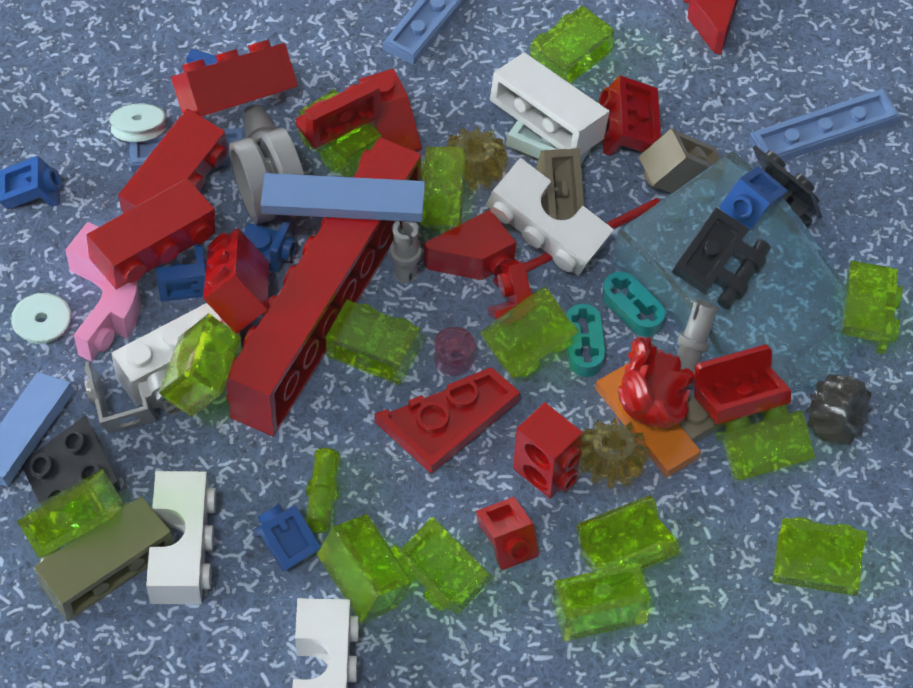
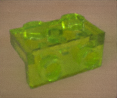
M426 147L425 159L421 169L422 180L425 181L423 220L421 225L432 231L446 232L449 230V226L461 225L466 153L462 147Z
M854 260L850 261L847 269L841 334L876 341L875 353L884 354L890 341L896 342L900 329V319L894 318L895 309L899 308L903 293V287L897 285L898 269Z
M543 286L478 333L504 371L514 378L517 375L524 377L533 372L540 365L539 360L551 351L555 354L567 348L573 342L572 337L579 330L575 324L569 321L549 289Z
M782 405L762 411L764 418L750 422L749 416L725 422L726 429L715 432L716 440L724 442L735 481L815 458L802 410L788 411L787 405Z
M651 495L580 522L576 526L581 557L603 585L680 554L678 540L659 520L656 500Z
M433 516L403 547L395 544L390 549L391 553L398 559L394 564L398 571L411 582L417 579L426 588V591L423 593L425 599L440 612L446 608L459 614L494 577Z
M804 517L782 518L776 537L771 582L857 596L860 589L862 556L867 541V532L855 529L847 524H836L833 526L815 523Z

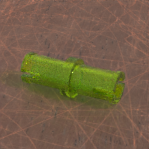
M319 448L314 452L312 477L306 483L305 494L308 497L305 521L314 533H325L331 529L333 501L339 495V485L336 483L340 456L339 452L331 448Z

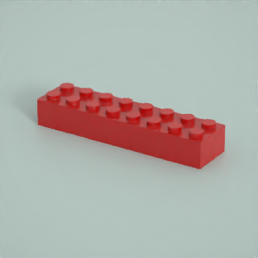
M379 137L372 149H366L362 154L358 171L353 178L421 181V154ZM323 217L321 228L316 236L311 235L307 239L303 248L302 258L296 266L291 265L287 270L282 289L277 296L272 295L269 298L268 310L263 313L264 317L258 326H252L249 329L244 340V348L237 358L232 357L226 365L223 379L226 380V401L229 403L231 419L272 437L275 436L388 254L390 245L394 241L393 225L396 221ZM399 221V222H400V230H401V229H402V221Z

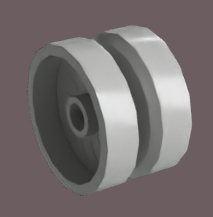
M282 127L263 133L260 142L261 149L249 137L229 144L230 161L237 188L247 213L255 225L274 220L276 214H261L260 205L264 173L304 175L291 137L286 129Z

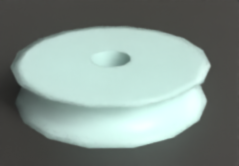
M139 103L123 106L115 110L109 120L112 125L111 133L122 141H147L158 137L167 129L165 111L153 104Z
M35 293L25 297L16 305L12 312L11 324L15 333L24 340L35 344H47L57 340L64 334L71 321V310L67 302L58 295ZM40 318H46L44 322H37Z

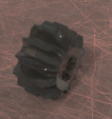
M828 374L825 381L817 382L815 394L809 395L812 401L811 405L806 409V412L811 415L807 426L813 429L814 436L819 437L822 441L850 445L854 438H861L863 426L869 424L867 417L868 413L873 410V407L868 403L872 392L866 390L865 383L857 378L840 374Z

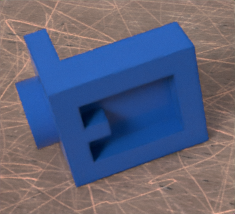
M39 156L0 170V204L7 210L39 197L51 207L60 204L61 177L55 168L50 167Z
M757 166L738 179L720 204V209L750 228V231L765 212L780 203L788 190Z
M283 221L278 231L252 223L247 224L243 233L269 261V270L279 273L284 260L291 261L296 249V239L292 238L291 223Z
M194 245L195 264L185 265L177 263L168 267L156 268L161 302L204 296L207 258L204 259L202 245Z
M280 504L274 506L258 516L262 524L252 530L255 537L261 535L282 572L321 549L320 544L296 505L283 510Z

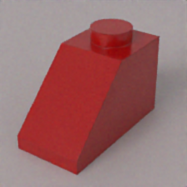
M683 0V3L689 4L688 20L713 53L721 55L738 0Z
M394 68L358 79L360 84L372 78L380 88V118L368 123L376 141L380 137L412 151H422L408 95Z
M488 210L425 242L423 264L427 270L483 280L491 275L498 276V274L502 273L500 263L515 259L516 241L491 210Z

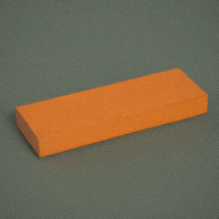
M626 365L596 381V391L666 478L700 459V449L679 424H674V426L669 428H650L647 425L636 422L626 413L618 395V387L621 385Z

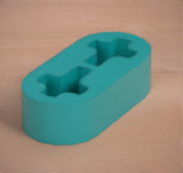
M614 272L605 279L602 290L603 301L634 333L643 337H651L662 330L665 319L664 307L634 276L626 272ZM614 287L619 290L628 289L627 297L622 292L614 294ZM640 312L645 316L653 314V321L649 320L648 318L643 319L641 321L639 319Z
M577 304L572 306L566 313L564 329L567 359L570 369L575 374L582 377H591L598 374L604 364L605 346L600 312L595 307L589 304ZM579 318H584L588 324L587 334H581L580 324L578 323ZM588 346L589 356L592 358L591 362H584L583 357H581L582 347Z

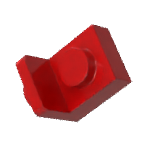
M514 259L500 263L502 273L497 276L501 294L503 297H508L509 301L487 307L489 316L501 318L502 323L520 320L525 317L524 311L535 309L525 264Z
M515 497L475 511L478 525L493 545L496 561L501 570L538 557L539 550L534 524Z

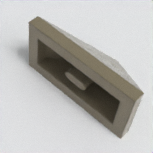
M580 148L543 150L540 153L536 170L552 182L541 199L542 208L553 219H570L584 206Z

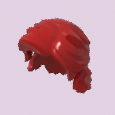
M649 337L635 338L631 344V352L628 353L630 362L625 367L621 385L618 387L619 400L626 413L636 422L647 425L650 428L672 427L674 424L680 423L689 411L687 400L691 390L684 389L694 380L695 373L688 368L681 370L679 356L673 357L672 353L665 354L663 350L657 349V346L651 344Z

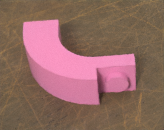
M87 222L65 251L70 271L93 282L103 291L98 304L74 334L78 355L92 362L100 351L105 352L111 346L115 333L127 339L129 338L139 317L141 298L138 281L127 283L115 289L90 260L86 234L98 228V226Z

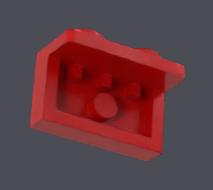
M767 344L704 361L695 366L694 398L717 425L791 403V389L771 368L772 349Z

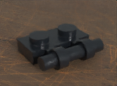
M715 207L675 265L672 273L705 295L713 283L717 284L723 291L718 297L717 303L722 308L729 310L736 300H741L749 288L747 284L754 273L761 272L767 261L765 257L770 251L771 246L762 239H758L753 247L743 242L750 228ZM732 256L739 260L741 264L735 274L724 268Z

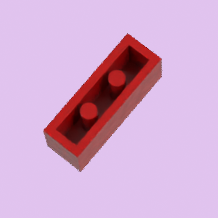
M267 39L248 45L249 53L239 55L237 49L215 55L217 62L206 65L204 59L182 65L184 72L171 76L181 112L183 113L188 108L203 117L298 87L286 44L281 43L271 46L270 40Z
M186 108L118 194L122 212L129 211L186 178L200 192L205 184L206 175L213 167L218 168L227 156L228 148L225 131Z
M186 178L87 233L89 258L112 286L118 289L127 283L138 281L146 272L158 265L171 262L179 253L193 245H199L207 241L211 235L216 233L215 209L189 179Z
M239 228L229 235L227 233L220 234L208 246L203 296L206 303L235 334L268 310L269 261Z

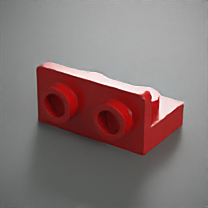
M619 75L609 87L603 89L598 103L610 111L604 139L602 140L603 154L611 156L621 145L644 152L661 137L658 88Z
M372 78L360 84L351 85L345 91L326 100L318 101L310 108L304 110L305 114L296 118V126L313 149L321 147L380 118V88Z

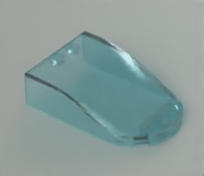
M732 151L619 230L613 267L618 272H626L634 276L662 304L665 309V316L682 332H685L694 299L705 300L713 303V305H717L719 310L716 313L708 336V340L711 343L708 351L704 352L710 359L767 344L772 349L771 368L791 389V394L819 388L835 379L851 361L860 336V315L855 300L803 221L784 198L780 203L765 212L755 227L748 231L743 239V242L751 247L754 246L758 239H762L769 243L771 249L765 257L767 260L761 272L754 273L747 284L749 287L748 291L741 300L735 301L731 309H724L717 303L718 297L723 292L722 288L717 284L713 283L705 295L672 273L675 265L715 207L720 209V204L738 179L753 169L739 155ZM732 256L724 268L735 274L741 264L739 260Z

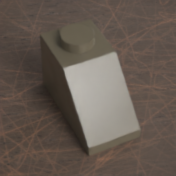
M672 128L638 156L645 169L643 172L644 178L654 189L658 190L660 188L672 194L730 177L714 146Z

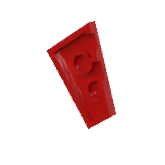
M490 367L448 384L446 390L426 398L420 395L408 400V405L391 412L385 409L375 413L374 422L432 474L520 401V392Z

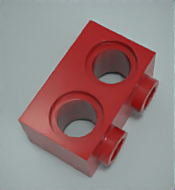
M544 402L516 428L513 469L549 499L560 489L563 492L568 491L575 484L580 474L578 466L582 456L581 443L583 432Z

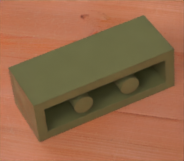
M141 496L131 503H124L117 507L109 518L98 525L85 528L77 535L74 541L60 550L56 549L48 552L33 568L39 586L68 622L148 568L149 547L173 545L172 534Z

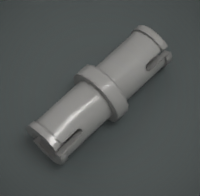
M396 221L393 225L394 241L390 245V257L394 262V278L401 283H410L409 274H411L413 281L418 277L417 263L421 258L422 248L418 242L419 227L416 222L402 221L401 230L399 221Z
M694 299L685 332H680L677 340L680 343L677 356H679L681 361V370L688 368L695 373L696 364L700 363L703 352L709 349L711 342L708 340V336L716 313L719 310V307L711 302Z

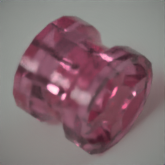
M448 327L441 330L434 341V362L437 369L448 376H461L467 373L474 363L475 343L473 336L466 329L460 327ZM459 352H460V355H459V356H457V357H452V355H453L454 353H459Z

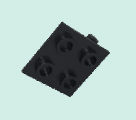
M755 145L753 150L761 168L788 190L780 203L776 205L774 214L780 215V218L794 230L797 228L802 232L807 230L813 221L810 218L812 214L819 219L823 217L818 206L820 200L813 193L815 187L800 173L793 176L784 169L786 166L785 162L771 150L764 153Z
M83 416L29 456L22 466L52 529L59 527L97 498L103 499L105 503H112L120 497V480L87 416Z

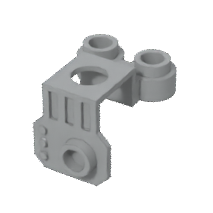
M90 361L85 362V373L88 377L84 380L86 392L91 404L95 403L99 422L108 434L156 421L154 409L157 408L164 409L166 415L183 413L189 409L188 403L191 401L188 384L182 382L179 370L166 369L153 373L147 378V381L138 383L143 403L142 407L108 416L105 394L99 374ZM138 417L137 419L130 422L117 423L118 421L125 418Z

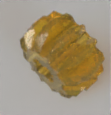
M478 125L472 132L462 127L459 136L450 135L447 146L444 147L442 152V161L445 165L447 178H454L457 187L465 184V182L469 183L471 191L475 189L478 183L488 190L491 180L500 182L503 170L507 166L508 156L506 155L503 139L495 138L493 129L482 133Z
M616 417L611 420L610 425H606L598 419L594 423V429L585 428L581 443L580 469L582 473H591L593 485L602 478L607 479L606 484L609 490L614 486L617 479L627 488L628 484L631 483L632 477L639 478L643 473V464L648 458V450L644 446L645 438L643 433H633L634 426L632 421L625 426L618 425L619 422Z

